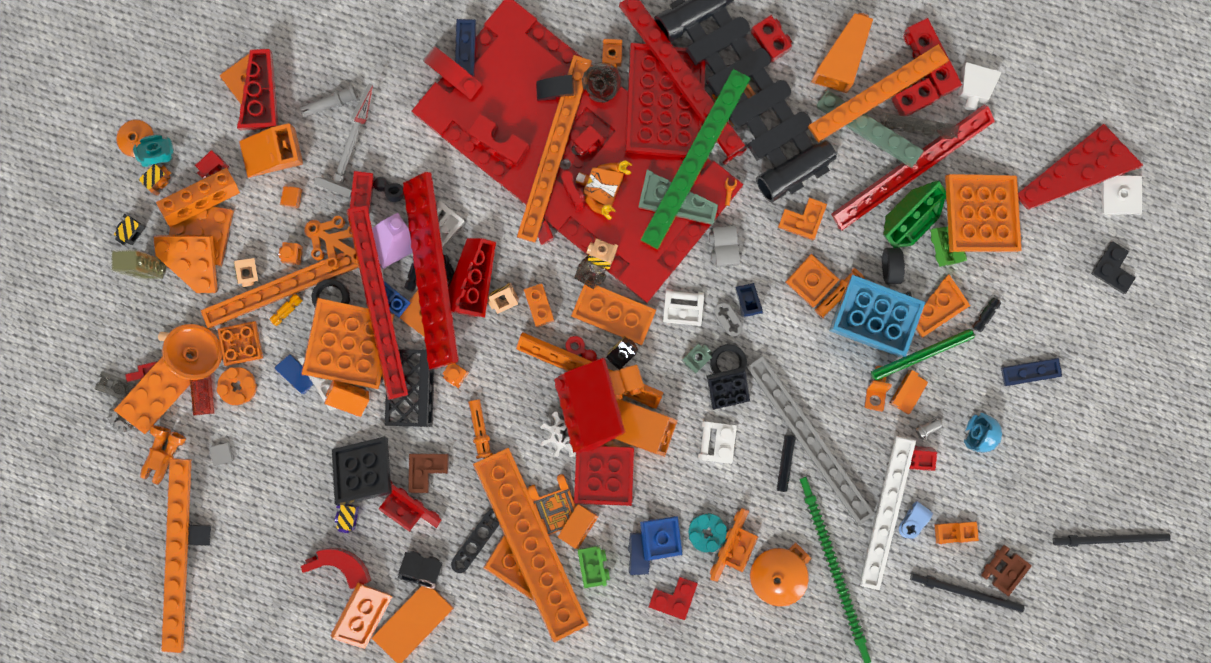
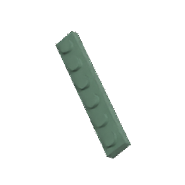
M827 90L817 103L816 108L827 114L846 101ZM866 114L846 125L855 133L913 168L924 150Z

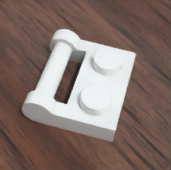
M439 200L436 203L437 215L439 216L442 211L446 213L439 221L443 249L463 226L465 221Z
M666 289L663 323L701 326L704 292L688 293ZM671 299L697 301V306L671 304Z
M702 421L703 435L698 460L732 464L737 425ZM711 428L716 429L714 454L708 455Z

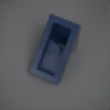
M754 283L735 287L742 317L763 313Z

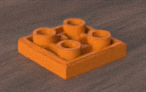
M256 321L217 329L224 366L263 359Z

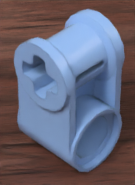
M918 501L912 505V510H908L907 515L899 525V533L902 537L916 538L933 516V512ZM906 526H911L912 533H907Z

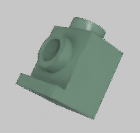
M698 343L682 361L696 374L712 358L709 355L711 350L705 344L701 346ZM696 354L702 355V359L700 361H697L695 359Z

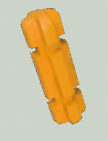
M294 294L290 301H287L276 311L277 314H273L270 317L271 323L278 326L282 319H285L295 309V306H299L302 303V299L297 294Z

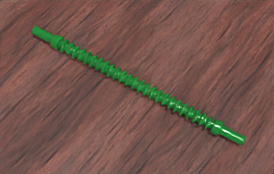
M807 476L802 477L799 480L805 494L804 500L809 505L807 509L811 510L809 514H812L813 525H816L815 530L818 531L816 535L820 536L818 539L822 542L820 546L824 547L822 551H825L826 562H829L828 567L831 568L829 572L833 573L831 576L835 579L833 583L837 584L835 588H838L839 599H842L841 604L844 605L842 609L846 610L844 613L848 616L846 620L850 621L848 625L851 626L850 630L853 631L852 636H855L854 643L859 647L863 662L870 663L872 661L865 644L867 640L862 635L863 631L860 630L862 626L858 624L860 620L856 619L858 615L855 614L856 610L853 609L854 604H851L850 593H847L849 590L845 587L847 583L843 582L845 578L841 576L843 572H840L839 562H836L837 556H834L835 551L832 550L834 546L830 545L832 541L828 539L830 537L827 535L828 530H825L826 525H823L824 519H821L822 514H819L821 510L817 508L819 504H816V495L812 493Z

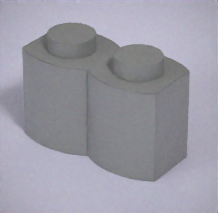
M736 226L713 228L712 233H709V242L714 246V251L711 252L712 263H715L716 267L739 265L740 257Z

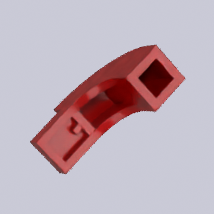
M435 46L423 59V62L469 99L474 96L482 85Z
M341 548L319 550L316 552L318 559L316 556L305 560L306 564L300 566L302 573L322 566H334L343 572L350 589L355 588L358 583L364 585L372 581L368 569L362 560L354 553Z

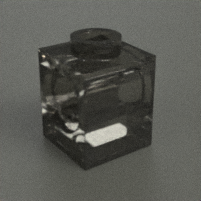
M587 255L578 264L574 278L594 289L598 284L601 285L605 281L607 276L605 274L606 268L588 262L589 255Z

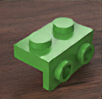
M948 226L930 230L931 242L934 244L935 258L939 267L967 261L965 252H949Z
M600 545L577 549L584 588L601 585L607 586L610 576L609 570L604 569L603 561H607L605 549L601 550Z

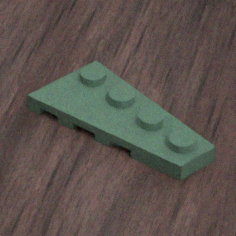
M647 170L638 208L656 212L672 182ZM689 192L676 217L713 225L718 205Z

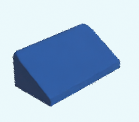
M291 354L274 368L301 394H305L314 385L309 376L301 374L303 366Z

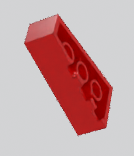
M270 49L250 50L240 116L237 124V129L240 131L262 130L278 126L273 54Z
M467 238L448 289L452 313L485 318L496 242L483 238Z

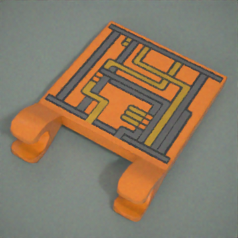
M564 474L557 476L561 489L539 497L535 485L528 487L530 497L548 535L561 531L576 508Z

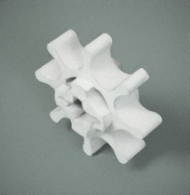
M555 411L551 414L555 420L554 425L548 426L544 423L540 426L541 429H546L549 432L548 440L542 441L541 445L544 446L547 443L554 444L555 452L553 457H558L562 448L568 450L570 457H574L576 453H573L565 421L561 420L558 412ZM565 430L567 437L562 439L563 435L560 432Z

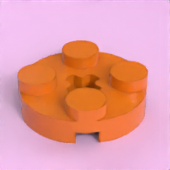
M235 367L229 368L221 374L216 390L224 402L230 405H243L251 401L255 396L257 384L254 375L249 370ZM239 381L242 388L235 392L232 385Z

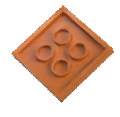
M213 206L170 227L169 235H213L215 265L222 266L234 211Z

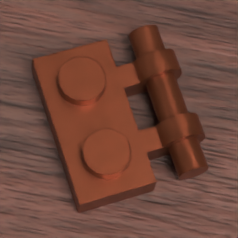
M1003 545L1000 550L997 549L994 553L995 557L992 561L984 566L985 570L981 576L987 580L992 574L995 579L991 584L1006 596H1010L1032 565L1016 553H1013L1010 558L1006 556L1010 548ZM1003 561L1006 564L999 572L996 570V567Z

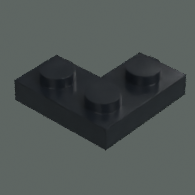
M1113 241L1110 242L1091 274L1120 293L1126 294L1135 280L1134 276L1120 268L1129 251Z

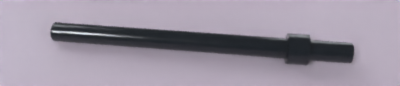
M1169 533L1087 537L1068 535V537L1053 538L1052 541L1054 546L1068 545L1069 547H1078L1083 544L1170 541L1171 536Z
M915 573L910 575L911 581L924 584L928 588H939L1022 613L1025 609V606L1022 604L939 581L929 575L926 577Z

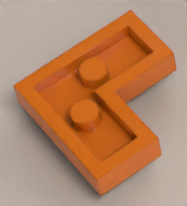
M809 198L803 215L784 209L778 228L814 241L827 204Z

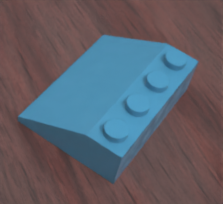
M852 275L836 310L829 331L900 358L906 357L925 302Z

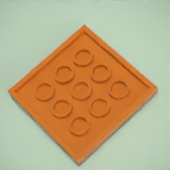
M948 174L945 176L949 252L1022 251L1017 176Z
M317 298L301 374L379 389L382 370L368 308ZM391 314L392 322L394 319V314Z

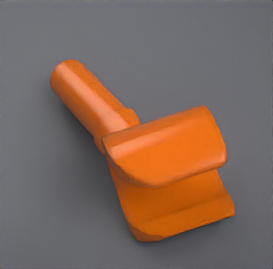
M727 178L724 184L727 190L725 206H730L731 194L737 185V180H734L733 186H729Z

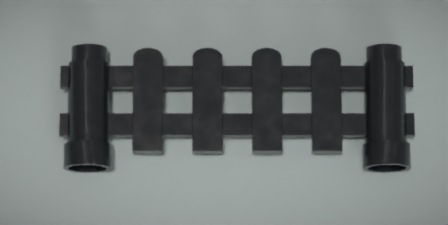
M676 0L670 4L671 9L656 15L654 20L670 42L681 37L684 32H687L693 44L687 46L686 52L695 66L705 61L714 75L709 77L706 83L715 97L719 96L733 69L748 77H752L760 92L750 98H747L743 92L729 119L736 129L745 124L755 138L747 144V147L756 161L767 156L774 167L756 177V182L762 195L772 203L786 195L787 191L792 195L804 187L802 182L813 175L818 179L830 171L828 168L829 163L837 158L833 146L827 140H823L818 144L812 143L806 134V131L809 130L808 126L812 123L810 117L805 112L793 114L785 101L791 95L790 86L784 80L773 83L765 70L771 62L768 52L762 48L753 52L744 38L750 32L748 21L741 16L733 20L727 12L726 6L734 2V0ZM713 17L719 28L707 35L700 23ZM731 45L740 60L727 67L718 52ZM772 108L781 124L768 130L760 115ZM792 140L800 153L787 160L780 147Z

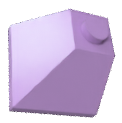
M398 213L382 220L372 228L381 269L413 253L409 229Z

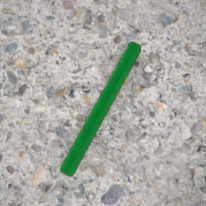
M965 330L871 371V376L873 380H879L974 339L973 330Z

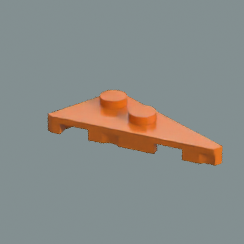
M502 536L483 568L534 601L506 537Z

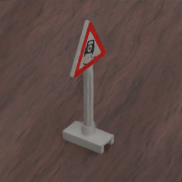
M368 84L350 119L355 123L351 128L337 171L334 173L332 180L316 177L315 185L351 197L352 188L343 184L344 174L359 134L360 124H365L367 120L373 84Z

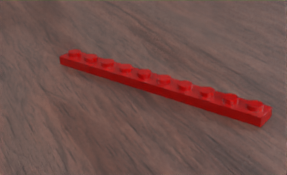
M623 0L620 2V9L704 123L714 105L711 97L640 0ZM727 122L717 143L729 158L743 149L745 144L729 122Z
M981 106L922 148L924 152L913 168L901 163L831 213L837 227L843 231L994 123L995 120L989 106Z
M367 206L347 209V215L387 398L394 399L407 396L408 391Z

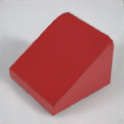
M546 220L542 222L538 234L541 245L554 239Z

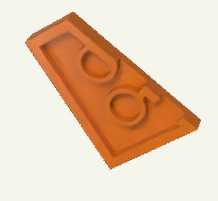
M949 274L946 275L925 302L916 327V331L921 338L971 306Z

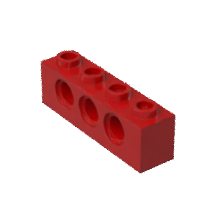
M928 18L908 27L904 31V41L908 46H911L913 59H916L938 44L947 56ZM919 40H924L926 46H921ZM950 60L923 77L924 79H930L939 98L958 90L962 86ZM936 73L942 74L943 80H939L936 77Z

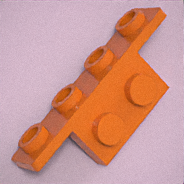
M741 508L735 514V524L727 532V542L719 550V559L717 564H714L711 568L710 580L718 582L725 565L740 572L744 571L759 538L742 529L749 510Z

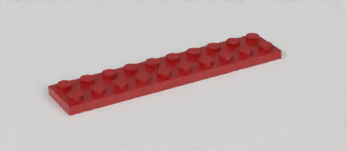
M424 172L404 182L403 192L411 237L429 369H437L459 362L432 174L431 172Z

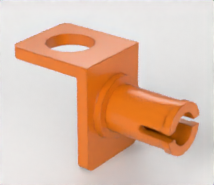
M886 377L872 381L867 387L864 405L866 409L880 412L884 410L886 393L892 387V384L886 383ZM871 396H878L880 398L878 406L870 403Z

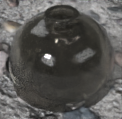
M599 62L590 66L582 77L583 89L587 90L590 94L588 96L596 102L605 103L613 99L620 91L622 85L619 71L613 65L605 62Z

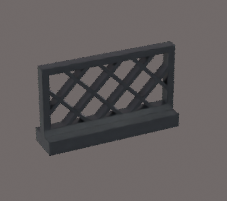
M398 349L399 354L403 358L401 364L403 365L407 362L412 367V370L406 376L404 375L405 381L412 388L408 391V395L402 396L396 404L387 398L386 393L385 426L433 427L434 369H429L427 350ZM413 354H420V362L414 366L409 358ZM414 372L419 375V381L415 385L408 379ZM413 391L419 395V400L414 405L407 398ZM404 400L411 406L405 414L398 408ZM396 410L402 417L397 422H390V414ZM413 410L418 414V423H412L407 418Z

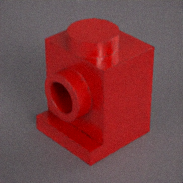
M590 125L574 140V145L576 146L574 149L581 157L583 155L586 156L588 153L592 154L598 148V143L600 145L604 143V138Z
M213 150L195 165L199 170L197 173L202 179L221 171L223 168H229L224 160Z

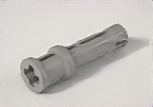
M351 84L347 89L335 90L331 96L300 106V110L305 111L302 112V115L306 118L336 105L342 107L347 102L358 101L359 99L354 86Z

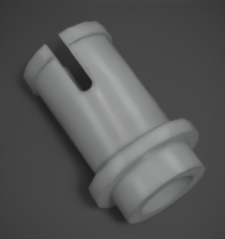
M935 417L923 425L919 424L915 431L919 438L926 439L929 434L941 429L942 425Z

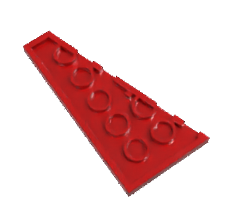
M1103 124L1018 193V200L1027 210H1030L1060 197H1065L1073 192L1123 175L1126 172L1139 169L1144 165Z

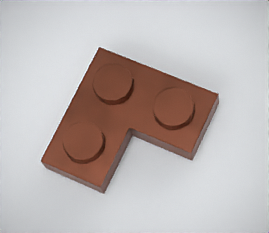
M409 454L408 493H429V473L447 474L449 454Z

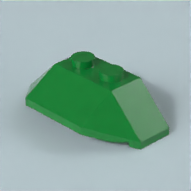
M939 181L912 189L885 216L883 235L892 248L913 246L939 219L944 207V201L946 200V191Z

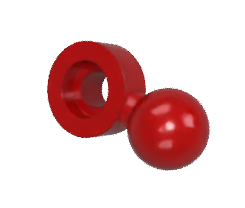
M572 336L566 341V351L575 355L580 354L582 358L592 362L597 360L596 352L592 349L586 350L585 343L581 337ZM577 343L578 349H572L571 344Z

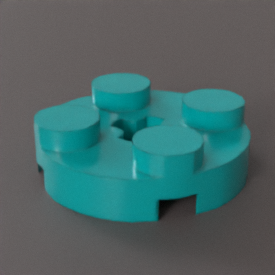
M162 135L144 137L140 140L138 146L135 144L133 147L134 156L143 167L161 162H169L174 152L171 139L168 137L164 139Z
M711 513L701 514L695 517L689 525V540L699 551L715 552L725 543L727 528L718 516ZM708 527L711 528L713 535L704 538L702 530H707Z

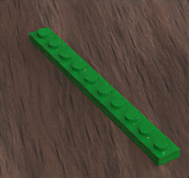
M734 69L732 70L641 238L642 242L657 250L659 249L745 91L750 77Z

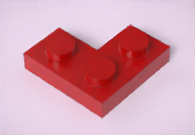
M679 576L673 595L654 588L648 607L685 620L698 583Z

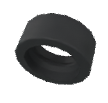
M900 247L885 248L883 250L882 274L886 284H901L904 280L905 262L903 251Z
M324 279L313 288L311 294L312 303L316 307L317 298H320L322 290L326 287L333 286L338 288L342 294L341 303L349 304L350 293L347 287L340 281Z
M725 344L719 346L711 355L710 367L714 374L721 372L717 365V359L721 353L731 351L738 356L740 361L738 368L744 367L746 369L747 367L746 355L736 345Z

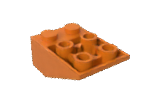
M290 123L269 128L239 141L248 178L304 165L296 130Z

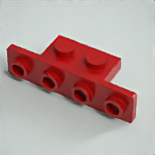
M391 481L392 494H389L378 510L409 532L420 518H423L435 528L439 526L442 520L436 512L426 509L421 501L412 499L404 489L397 488Z

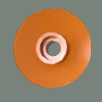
M128 121L118 130L117 145L125 155L135 157L133 153L134 145L138 146L142 138L154 135L153 130L144 121ZM135 134L136 138L131 140V135Z

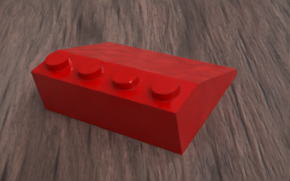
M600 358L567 371L554 379L573 453L592 451L625 433L605 358Z

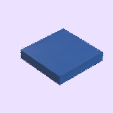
M678 516L640 521L645 561L683 555Z

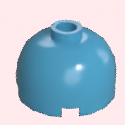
M980 413L981 415H974L968 421L965 431H970L967 440L964 439V443L970 450L985 453L994 450L1001 442L1002 427L993 417Z

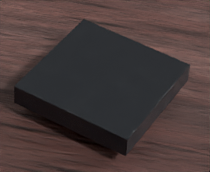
M744 367L706 375L713 410L750 402Z

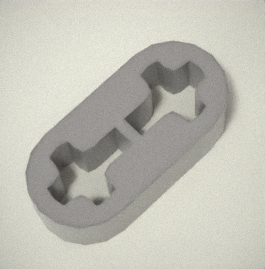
M726 303L717 305L714 314L724 331L731 337L739 335L742 331V324L732 308ZM720 307L728 309L726 315L729 319L726 320L724 315L719 316ZM729 320L732 322L733 325L737 324L739 326L737 328V333H735L734 331H729V328L731 327L728 323Z

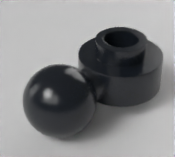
M377 177L374 180V188L379 192L384 191L385 198L389 202H399L404 198L402 185L398 183L389 184L388 180L384 177Z

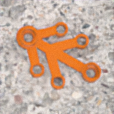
M335 216L332 221L324 223L311 220L305 225L304 229L306 236L312 239L313 250L311 251V256L315 260L319 261L324 258L320 238L325 240L328 254L326 265L332 270H336L339 267L335 247L349 255L352 262L358 265L356 251L339 241L352 237L350 226L347 230L332 234L325 232L335 227L338 229L343 228L345 220L341 216ZM341 219V223L336 225V222ZM315 226V231L311 232V228ZM320 251V255L316 257L315 254ZM332 261H335L334 266H330Z

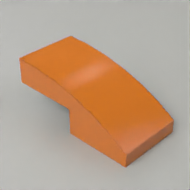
M977 521L934 524L936 544L979 541Z

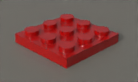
M600 446L592 451L576 452L574 504L632 506L634 447Z

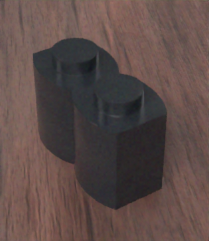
M415 551L405 552L398 572V579L435 589L443 563L436 557L424 558Z

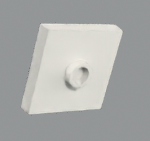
M1116 176L1102 182V214H1142V176Z

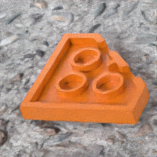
M213 235L154 236L155 256L196 293L218 292Z

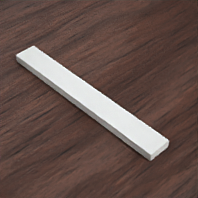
M895 435L861 575L860 586L880 590L916 443L915 439Z

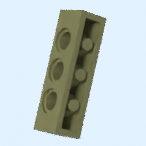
M136 250L112 251V271L138 279H163V274L166 273V265L159 258Z

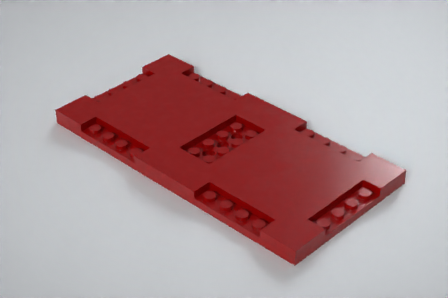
M503 0L484 23V28L476 36L474 78L482 85L474 96L469 99L442 77L438 83L435 82L411 112L527 206L560 101V97H556L555 100L537 101L536 81L568 75L573 56H582L537 21V18L516 1ZM591 65L562 160H569L571 166L568 169L559 167L543 220H546L550 226L587 256H589L587 250L590 242L595 243L596 239L611 245H618L610 269H603L645 303H648L709 229L711 224L676 217L658 250L641 241L655 214L654 211L638 208L647 170L672 182L685 158L625 153L628 91L597 66ZM479 114L496 123L498 128L493 135L494 141L504 143L514 134L529 144L530 149L518 167L507 165L502 161L503 158L501 156H493L486 151L487 148L481 144L477 146L470 141L467 132ZM590 125L604 138V143L602 145L598 143V148L592 154L588 153L586 156L583 155L581 157L572 152V148L575 146L574 140ZM708 158L690 192L718 205L715 216L716 220L727 207L725 206L727 190L724 185L726 179L728 178V185L733 186L736 178L718 163ZM622 161H628L632 164V166L626 167V170L631 173L629 175L623 173V180L612 205L616 212L610 211L608 213L611 217L610 220L604 215L592 211L586 201L583 202V209L576 210L563 186V172L570 171L573 174L575 188H580L583 193L585 186L575 183L579 172L590 176L592 168H597L602 164L621 163ZM736 179L737 185L732 191L731 200L744 185L738 179Z

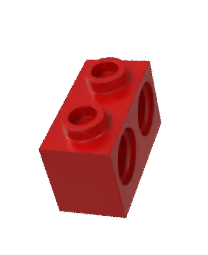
M772 15L751 29V34L759 46L768 52L771 63L788 53L792 48L791 38L788 34L783 33L779 20L774 19ZM769 27L772 33H765L763 28ZM780 43L783 48L776 49L773 44Z
M928 78L924 81L922 79L912 84V87L900 91L891 100L901 119L935 103L939 96ZM919 89L926 92V97L919 94ZM902 98H907L910 105L903 104Z

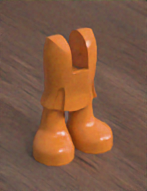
M152 425L150 434L155 437L154 443L149 448V454L141 469L140 477L147 479L153 469L155 473L152 483L159 485L165 476L169 459L174 458L175 450L178 446H182L187 438L177 432H171L168 428ZM168 438V444L166 446V449L162 450V447L166 439Z

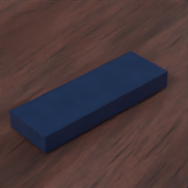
M457 19L455 62L474 77L476 20Z
M1059 358L1001 367L1004 386L1062 377Z

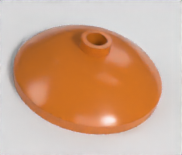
M196 324L176 327L167 335L162 346V356L166 366L177 376L188 380H199L210 376L218 368L222 359L218 338L209 329ZM186 354H191L193 358L189 359Z
M772 548L764 551L755 559L750 571V581L754 592L764 602L774 606H788L797 602L804 595L808 587L809 574L804 561L796 553L784 548ZM774 578H780L781 583H776Z

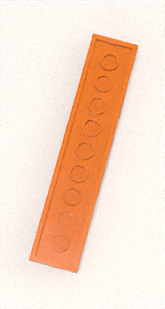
M509 448L474 463V469L552 641L555 643L588 626L587 619Z

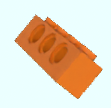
M225 168L157 201L156 204L169 227H172L240 192L230 172Z

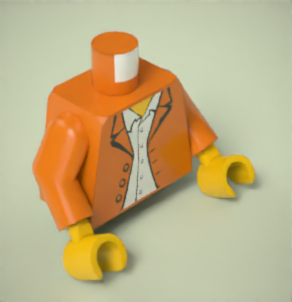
M622 161L621 163L599 165L597 168H592L590 176L581 172L578 173L575 183L585 186L583 195L592 211L604 215L609 220L611 219L608 213L610 211L616 212L612 205L623 180V173L628 175L631 173L626 170L627 166H632L630 162Z

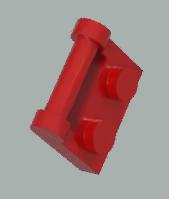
M570 171L563 172V186L574 207L579 211L584 208L583 202H585V197L580 188H575L573 174Z

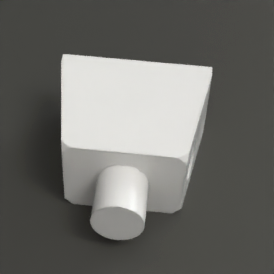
M967 62L961 67L960 81L962 86L959 88L958 97L967 99L966 110L976 111L978 102L984 104L989 100L1001 75L1000 71Z

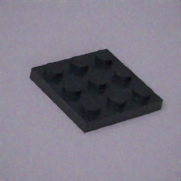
M384 436L332 449L335 505L341 506L392 494L388 438Z

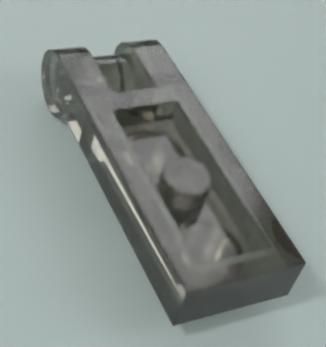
M101 371V379L99 384L96 383L94 389L123 400L137 384L130 381L127 382L123 378ZM109 380L113 381L111 388L106 387Z

